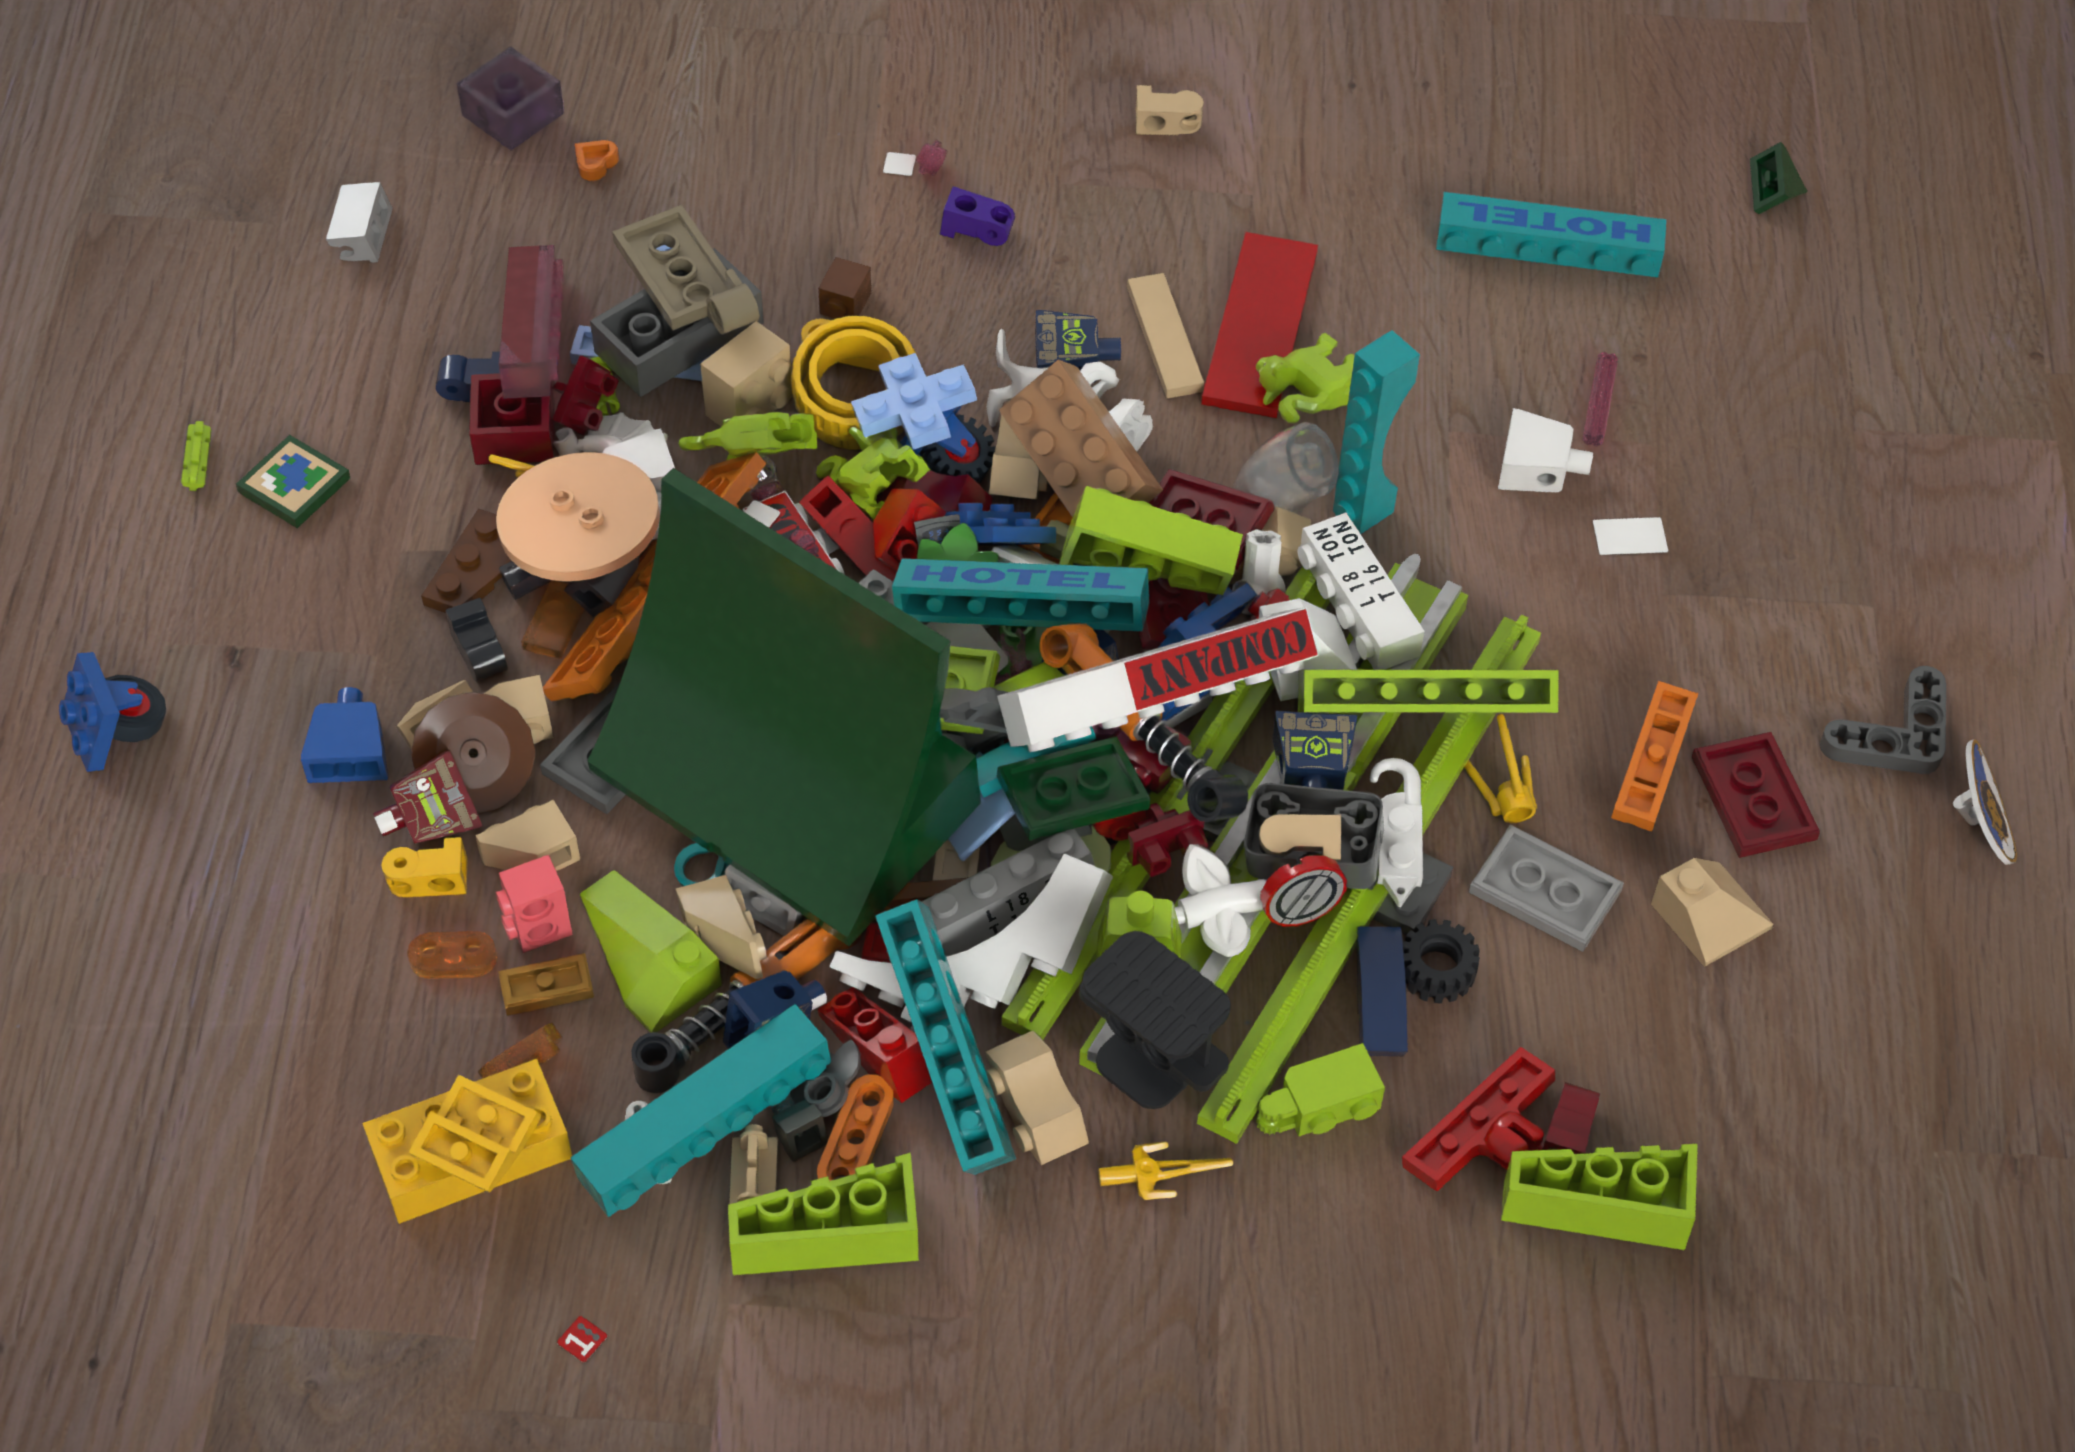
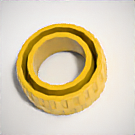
M866 316L837 318L817 327L800 344L792 362V394L798 414H813L814 429L817 432V437L825 443L839 448L859 450L860 447L857 441L848 431L851 427L861 430L854 414L852 403L834 399L824 391L820 384L822 375L835 363L849 358H867L883 364L899 357L914 354L916 351L912 348L911 342L894 326L882 320ZM902 425L895 427L899 436L904 428Z

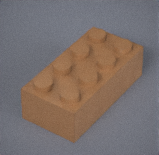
M1057 360L999 409L1072 517L1086 486L1095 489H1106L1115 495L1147 503L1163 491L1158 481L1077 366Z

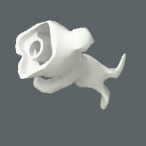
M1002 328L998 332L996 345L997 365L1009 375L1012 384L989 391L986 407L991 427L996 425L1000 412L999 409H1001L1003 403L1007 400L1010 401L1049 368L1019 366L1011 362L1006 349L1005 331ZM1102 362L1086 363L1080 371L1090 385L1095 380L1101 379L1099 383L1092 387L1099 399L1107 390L1116 387L1120 380L1116 377L1115 369ZM1122 399L1109 413L1138 452L1152 431L1153 420L1150 415H1143L1144 401Z

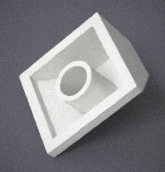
M1300 598L1260 606L1259 618L1285 610L1307 607L1319 656L1303 661L1305 669L1357 670L1336 615ZM1279 669L1270 671L1280 701L1298 698V671L1280 675Z

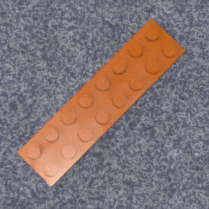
M757 452L713 464L707 468L697 483L739 508L738 501L745 493L756 486L759 481L757 476L766 465V462ZM657 538L652 541L640 557L638 568L614 604L595 617L543 686L544 694L551 702L566 698L574 699L580 695L597 694L603 691L612 680L610 674L616 666L630 656L648 592Z

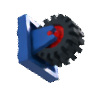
M963 405L943 411L942 413L948 424L951 437L914 449L913 451L916 455L923 458L931 471L950 476L969 474L977 483L981 482L993 462V454L996 447L991 446L994 441L992 435L985 437L984 434L987 428L983 424L976 428L974 424L977 420L970 417L967 423L964 422V415L958 414ZM906 435L900 443L902 446L908 445L912 449Z

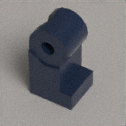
M492 352L491 359L466 358L461 355L443 357L440 361L435 388L437 393L448 400L470 402L471 375L512 373L508 352Z

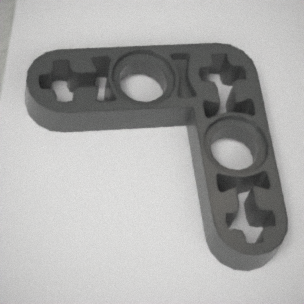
M1919 666L1910 673L1904 689L1903 728L1850 720H1834L1829 722L1824 729L1820 741L1821 751L1828 758L1838 762L1920 774L1934 772L1940 766L1946 749V680L1944 675L1936 668L1930 666ZM1922 683L1927 684V688L1931 690L1927 699H1921L1923 696ZM1918 713L1928 714L1935 720V724L1931 726L1922 725L1916 721L1914 715ZM1835 736L1842 737L1845 745L1839 744L1838 738ZM1859 739L1864 740L1862 748L1859 747L1861 741ZM1875 740L1886 741L1891 745L1893 751L1890 753L1879 752L1874 749L1871 742ZM1922 740H1928L1926 754L1930 757L1922 756V751L1919 749Z

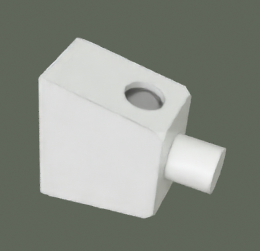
M1513 408L1498 489L1559 492L1562 490L1566 471L1589 475L1593 452L1571 448L1574 429L1570 425Z

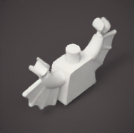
M620 412L616 415L603 416L599 429L597 431L588 430V435L584 439H577L571 428H562L556 432L560 441H554L553 444L561 456L580 453V451L604 453L623 458L639 467L646 473L655 487L661 512V479L672 468H675L666 444L668 436L662 433L661 428L655 430L652 428L649 420H633L626 417L623 412ZM659 524L653 539L658 538Z

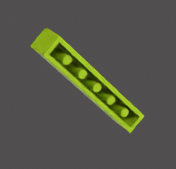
M1302 669L1298 671V711L1558 713L1559 670Z

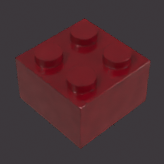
M550 371L471 375L469 436L475 465L495 464L489 461L490 455L509 458L523 463L544 462L554 458L555 421L552 419L555 414V399Z

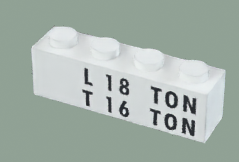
M1347 513L1303 528L1301 545L1297 550L1300 563L1304 569H1310L1314 575L1321 596L1324 599H1329L1334 606L1340 625L1343 629H1348L1354 637L1360 656L1364 660L1368 659L1374 670H1385L1420 657L1425 633L1424 629Z

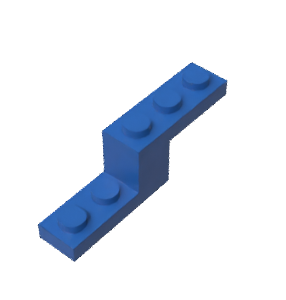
M1248 583L1235 591L1228 587L1223 595L1218 594L1211 601V606L1204 602L1188 615L1187 621L1179 617L1171 623L1163 632L1167 638L1158 648L1217 631L1236 619L1257 596L1256 592ZM1210 691L1199 693L1200 699L1209 694ZM1174 701L1163 704L1165 712H1163L1161 721H1168L1192 704L1175 707Z

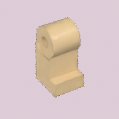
M1137 85L1136 134L1178 135L1197 132L1202 125L1204 103L1202 97L1198 93L1188 90L1180 91L1176 94L1151 93V86Z
M1341 815L1271 816L1261 826L1259 834L1260 845L1270 855L1286 856L1292 851L1322 852V856H1327L1340 862Z

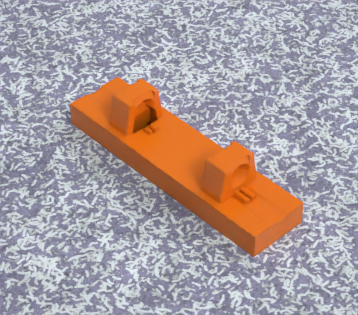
M1658 681L1611 816L1612 819L1630 823L1652 832L1698 693Z

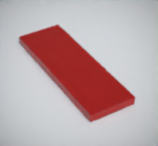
M1245 232L1204 386L1201 405L1277 418L1278 406L1282 400L1283 392L1270 404H1263L1267 391L1259 382L1260 374L1256 370V364L1263 357L1277 355L1284 358L1294 351L1319 245Z

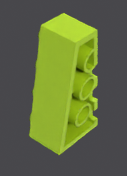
M1086 486L1069 525L1059 565H1074L1076 563L1088 566L1148 568V583L1150 580L1165 578L1168 579L1172 587L1223 595L1234 575L1243 534L1230 531V529L1222 525H1211L1192 519L1183 513H1172L1153 507L1145 501L1127 499L1115 495L1106 489H1095Z
M1681 1144L1680 1150H1660L1659 1145L1641 1146L1637 1152H1614L1613 1147L1596 1148L1594 1153L1574 1154L1571 1149L1512 1151L1504 1181L1501 1221L1685 1250L1696 1213L1698 1144Z
M911 1152L896 1156L895 1162L877 1168L874 1167L873 1163L855 1168V1174L832 1181L827 1176L812 1180L811 1185L804 1189L789 1192L785 1188L728 1205L733 1275L919 1261L918 1225Z

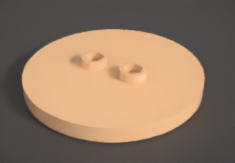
M583 452L549 459L532 467L518 477L507 489L500 501L496 524L505 553L524 571L549 580L582 581L614 572L639 556L649 545L656 533L660 519V508L652 481L639 467L614 455Z

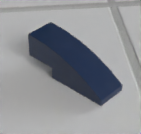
M1357 926L1359 1044H1364L1369 1056H1404L1408 1052L1405 967L1401 927Z

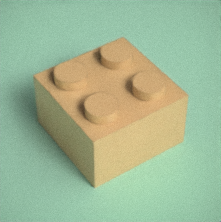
M757 321L700 364L705 415L721 427L723 425L722 420L734 416L774 412L776 409L784 407L793 397L790 345Z

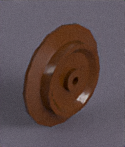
M468 692L447 697L428 710L415 730L411 757L415 770L449 749L477 813L499 809L519 795L532 774L536 751L531 729L515 707L494 695ZM472 748L478 750V753L474 756L469 754V750Z

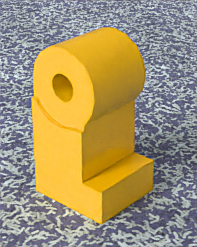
M461 837L444 838V848L414 851L407 847H398L387 852L383 857L381 866L388 888L392 894L398 897L460 895L467 892V855Z

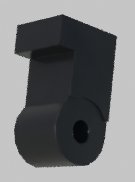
M639 556L627 565L609 574L588 580L570 581L564 591L594 617L614 604L638 568Z
M481 598L446 609L451 636L474 680L479 681L507 671L508 666L504 653L488 619L486 608Z

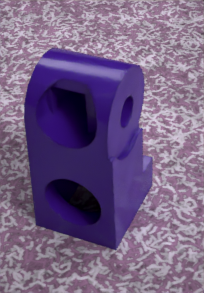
M953 186L944 207L940 235L954 239L957 232L970 237H977L984 243L992 246H1000L1006 243L1015 220V213L1010 206L1003 202Z

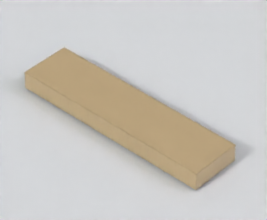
M1164 273L1128 279L1127 289L1166 399L1203 392L1204 381Z

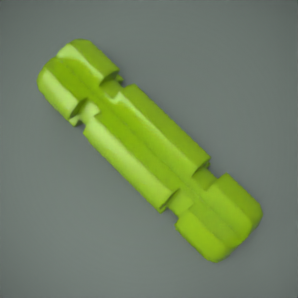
M196 421L195 424H190L187 428L181 483L183 486L189 487V491H197V488H203L206 482L211 428L204 425L203 421Z

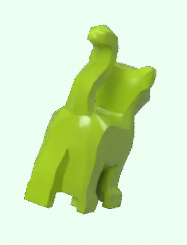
M1324 333L1319 336L1316 346L1295 349L1284 358L1277 355L1261 358L1256 364V370L1260 374L1259 382L1267 391L1263 404H1270L1289 385H1293L1302 395H1288L1279 402L1278 406L1281 417L1288 423L1299 421L1300 416L1296 410L1314 414L1323 410L1348 406L1355 355L1348 354L1344 358L1342 365L1334 366L1326 357L1332 354V350L1337 346L1338 341Z
M768 412L766 414L734 416L722 420L723 425L721 428L705 433L703 436L683 437L678 443L680 448L685 451L706 450L715 448V446H721L729 453L727 461L754 452L764 456L794 449H817V432L814 429L813 414L800 413L792 414L789 417V413Z
M851 427L848 431L857 441L862 452L848 462L846 458L840 456L828 457L819 464L816 474L820 479L829 475L860 510L874 521L884 504L883 501L877 503V495L886 490L895 481L897 476L917 482L930 469L923 458L916 455L910 446L901 445L897 440L898 431L896 428L864 438L861 430Z

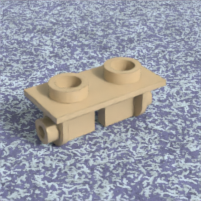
M747 1125L745 1132L740 1137H732L729 1204L776 1191L778 1137H767L763 1132V1127L760 1125Z

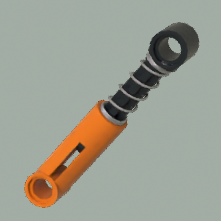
M1087 624L1057 625L1047 628L1042 633L1040 653L1043 660L1051 667L1062 668L1068 675L1113 662L1099 647L1097 634ZM1138 712L1127 715L1129 723L1118 726L1132 741L1144 740L1146 742V749L1149 752L1158 754L1160 764L1169 766L1171 768V775L1174 778H1181L1183 780L1184 788L1188 791L1187 802L1189 810L1199 821L1211 822L1233 818L1245 811L1248 804V792L1243 781L1235 775H1222L1217 769L1203 765L1204 759H1197L1190 752L1191 746L1185 747L1178 740L1179 734H1172L1166 727V720L1161 721L1163 713L1139 718Z
M808 918L766 949L767 958L760 960L763 978L755 979L739 970L730 977V989L728 991L715 994L714 1001L709 1005H701L699 1013L694 1017H685L680 1028L670 1029L665 1034L658 1032L647 1033L635 1041L631 1055L635 1079L639 1087L646 1092L661 1093L671 1089L676 1084L679 1070L685 1066V1061L689 1059L693 1050L699 1052L698 1046L708 1038L715 1040L714 1034L725 1026L729 992L781 971L790 972L798 981L835 951L855 946L861 939L862 933L848 946ZM654 1060L664 1061L659 1065H647Z

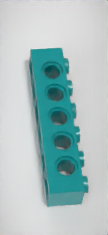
M916 899L875 915L963 1172L976 1175L1015 1160L1016 1156L929 907Z

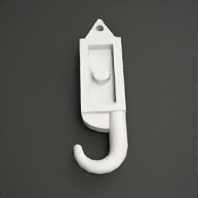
M1389 758L1378 762L1373 767L1370 781L1376 783L1382 772L1393 770L1403 776L1404 792L1389 794L1381 799L1383 802L1384 835L1378 858L1377 884H1383L1397 906L1401 907L1416 886L1421 887L1423 879L1421 779L1417 769L1411 763L1403 759Z

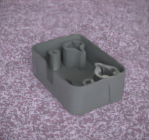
M1264 783L1255 789L1244 839L1246 864L1250 875L1258 879L1267 880L1275 871L1288 863L1292 868L1300 864V858L1309 855L1322 856V852L1292 851L1286 856L1267 854L1260 845L1259 834L1262 824L1269 817L1274 815H1341V861L1337 863L1347 879L1346 887L1366 889L1375 883L1380 846L1384 835L1383 802L1380 797L1367 792Z

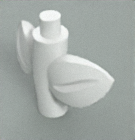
M1190 844L1184 856L1182 873L1185 888L1192 896L1178 900V907H1175L1178 922L1183 924L1185 929L1201 925L1200 932L1203 941L1209 948L1226 957L1238 955L1246 948L1251 932L1241 913L1263 910L1260 892L1266 882L1264 879L1231 884L1229 868L1222 859L1198 844Z

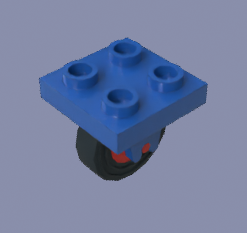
M94 652L77 653L73 670L69 671L67 675V692L65 699L60 701L59 715L62 724L68 725L72 735L73 751L75 755L81 757L86 771L104 770L112 739L122 742H139L151 738L160 730L166 714V704L158 688L148 681L132 675H115L105 678Z

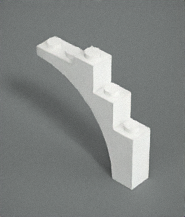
M1063 854L1048 884L1024 913L995 936L969 950L946 957L963 1006H965L971 990L974 991L970 999L995 1009L998 1001L1010 1005L1016 996L1031 958H1034L1032 967L1056 977L1059 969L1072 974L1113 876L1103 869ZM836 951L830 967L842 972L839 981L864 991L868 983L881 989L878 998L901 1008L903 1007L905 1001L892 963L868 961ZM905 1005L901 1018L912 1022ZM912 1025L910 1030H912L915 1033L914 1027Z

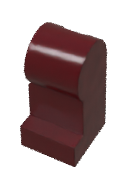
M1565 1082L1542 1150H1553V1148L1559 1150L1571 1149L1574 1154H1585L1600 1093Z

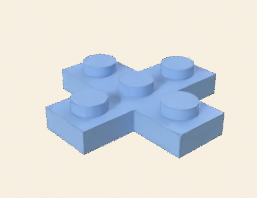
M914 353L878 365L887 390L870 394L851 401L864 438L902 425L914 450L950 438L949 427L942 412L977 401V396L964 364L926 377L918 357Z

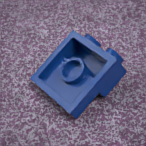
M982 503L958 504V511L946 512L945 516L958 514L960 523H966L974 532L978 545L1002 546L1056 543V527H1040V519H1031V512H1014V504H991L990 511H983Z

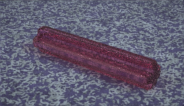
M1601 352L1597 358L1583 433V441L1587 445L1593 444L1597 447L1602 445L1604 441L1618 364V357L1614 353Z

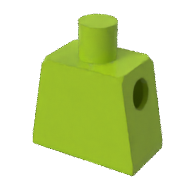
M1135 891L1128 897L1109 898L1098 930L1096 959L1118 938L1133 931H1141L1153 936L1181 958L1182 933L1172 901L1169 899H1155L1146 891Z

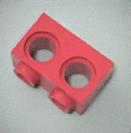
M549 855L499 872L502 890L496 892V897L503 913L501 920L509 940L517 938L523 953L573 935L564 888Z

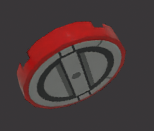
M1306 856L1300 858L1302 864L1291 868L1288 863L1275 871L1267 879L1260 892L1262 908L1269 920L1282 927L1300 926L1313 922L1329 913L1341 901L1347 886V879L1336 860L1327 856Z

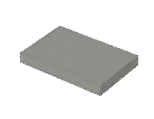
M1509 825L1470 884L1469 893L1584 952L1621 893L1624 882Z

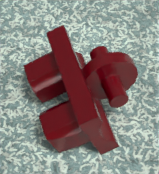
M580 355L567 383L555 381L552 387L555 391L562 394L552 420L567 428H571L573 432L583 436L586 430L597 431L603 420L602 411L596 408L601 395L609 397L614 394L619 383L618 379L612 376L611 371Z
M1157 803L1150 804L1149 809L1145 810L1147 819L1135 823L1136 830L1128 833L1130 851L1127 852V858L1132 867L1141 864L1151 877L1164 873L1171 867V857L1168 853L1180 849L1183 856H1185L1190 844H1198L1206 849L1208 847L1203 832V821L1195 818L1190 810L1178 814L1176 809H1172L1163 813Z

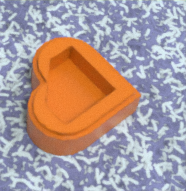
M600 140L574 144L578 171L585 180L596 181L603 178L607 169L614 167L619 162L618 147L612 141Z

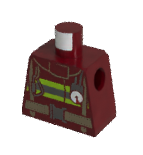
M449 749L392 784L390 789L396 804L373 813L383 837L407 827L414 844L474 830L483 826Z

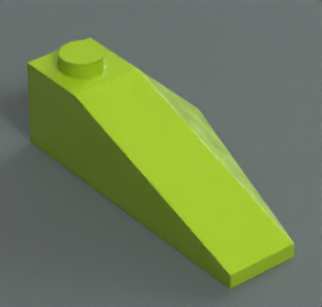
M615 870L580 893L581 901L596 937L600 941L625 1007L650 1033L658 1032L722 985L719 958L690 928Z

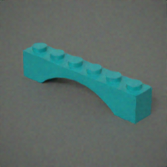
M1393 330L1357 351L1354 356L1333 512L1336 516L1347 513L1360 534L1394 513L1398 487L1384 475L1382 466L1383 449L1392 421L1403 400L1416 382L1420 354Z

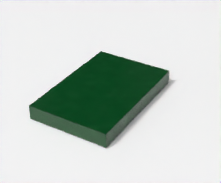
M1117 736L997 767L996 777L1028 840L1147 810L1150 807L1151 799Z

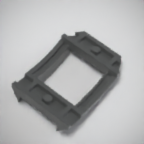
M992 687L983 688L978 691L945 688L940 718H943L944 722L982 728L984 731L983 734L958 731L944 733L942 731V734L974 755L979 751L984 754L990 748L1008 738L997 697L1008 692Z

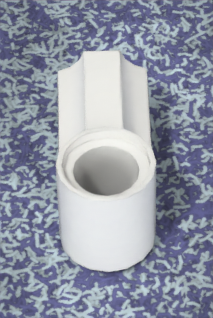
M1253 530L1247 533L1242 579L1233 585L1232 591L1248 583L1257 596L1262 591L1267 594L1269 591L1277 588L1285 593L1284 581L1278 573L1282 543L1280 541L1281 535L1271 530ZM1251 603L1244 609L1243 614L1251 615L1248 611Z

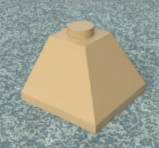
M1692 858L1660 876L1651 903L1704 967L1766 933L1774 925L1720 862Z

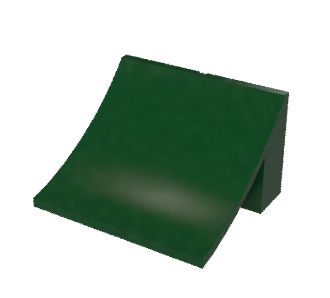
M672 468L661 479L659 531L641 620L611 709L587 760L590 771L709 852H714L722 857L725 863L738 869L848 946L857 939L876 918L875 915H878L981 804L976 756L944 736L941 730L940 709L949 668L951 641L675 468Z

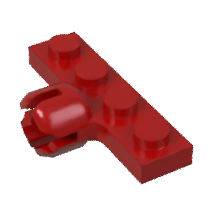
M1520 1047L1402 1156L1403 1168L1437 1192L1470 1160L1478 1155L1489 1157L1507 1170L1512 1151L1542 1150L1544 1146L1543 1129L1522 1116L1521 1113L1555 1082V1069Z

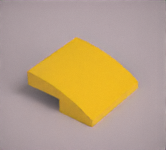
M458 1075L438 1113L436 1114L432 1111L429 1113L408 1153L490 1193L514 1163L542 1116L520 1103Z

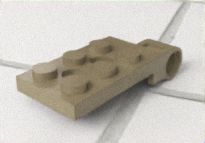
M682 205L612 231L614 244L672 330L708 316L720 334H725L759 320V309L750 288L741 282L733 269L727 270ZM662 245L672 248L668 251L656 250L657 247ZM678 270H683L689 273L685 276L673 275V273Z

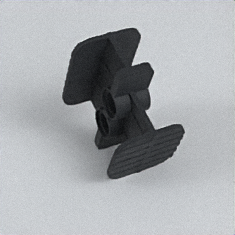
M1141 931L1128 932L1118 938L1086 969L1083 975V982L1080 985V999L1106 1019L1110 1029L1114 1032V1035L1098 1050L1096 1056L1097 1069L1103 1077L1129 1096L1134 1102L1146 1109H1159L1168 1105L1187 1085L1200 1092L1208 1091L1228 1071V1056L1211 1043L1212 1034L1225 1023L1230 1015L1231 1003L1227 994L1153 936Z

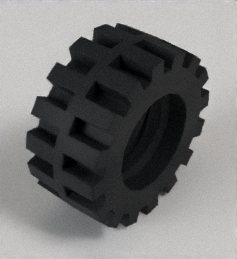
M1436 919L1428 921L1426 927L1421 922L1415 926L1414 932L1410 930L1407 933L1405 941H1403L1405 984L1409 983L1408 991L1413 995L1417 991L1420 992L1421 1000L1427 1001L1429 997H1433L1434 1003L1442 1004L1443 998L1447 997L1450 1003L1457 1000L1458 994L1462 997L1466 995L1469 987L1473 986L1478 971L1480 950L1478 944L1474 945V936L1471 933L1464 935L1465 927L1460 924L1454 928L1450 926L1451 921L1444 920L1443 925L1437 924ZM1430 952L1445 953L1453 958L1457 966L1451 970H1435L1427 966L1421 959V956Z

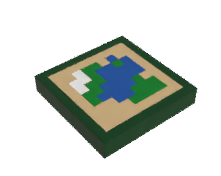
M288 435L236 483L238 493L298 528L351 477L349 469L295 437Z

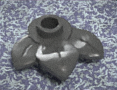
M853 1040L844 1043L835 1054L830 1053L831 1063L827 1065L825 1070L815 1079L805 1080L795 1087L784 1100L793 1106L806 1099L810 1105L815 1104L823 1117L836 1113L846 1102L848 1084L857 1075L861 1064L860 1051Z

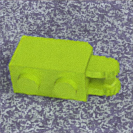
M1361 1043L1289 1067L1284 1078L1283 1089L1271 1092V1095L1262 1096V1100L1259 1101L1258 1110L1260 1111L1257 1114L1256 1123L1260 1132L1275 1135V1132L1281 1133L1295 1128L1298 1136L1311 1132L1313 1134H1322L1331 1130L1340 1122L1352 1118L1364 1120L1374 1115L1377 1110L1381 1109L1385 1086L1364 1044Z

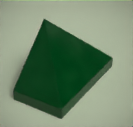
M1782 142L1750 158L1754 211L1758 215L1808 192Z

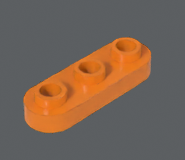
M874 1074L864 1075L857 1078L851 1084L847 1100L840 1110L818 1164V1179L828 1176L829 1180L832 1181L836 1176L855 1174V1168L871 1164L894 1105L893 1090L881 1076ZM870 1099H874L879 1102L875 1106H867L864 1104L865 1101ZM853 1137H860L863 1139V1142L851 1144L849 1140Z

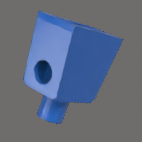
M353 687L342 688L338 691L337 703H322L315 707L301 753V762L308 783L388 780L389 774L383 733L377 706L373 702H363V693L359 689Z

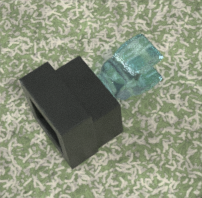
M789 1094L779 1104L769 1105L775 1114L772 1116L778 1140L783 1145L785 1152L792 1162L827 1144L828 1138L823 1116L815 1104L810 1105L806 1099L795 1104Z

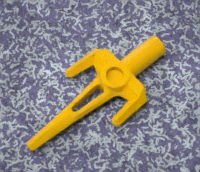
M1168 1142L1135 1145L1132 1151L1133 1164L1098 1168L1100 1186L1136 1182L1138 1195L1144 1200L1173 1198L1177 1196V1191L1154 1190L1155 1183L1172 1177L1229 1167L1233 1165V1159L1155 1161L1147 1153L1168 1148ZM1187 1167L1163 1172L1160 1170L1161 1168Z

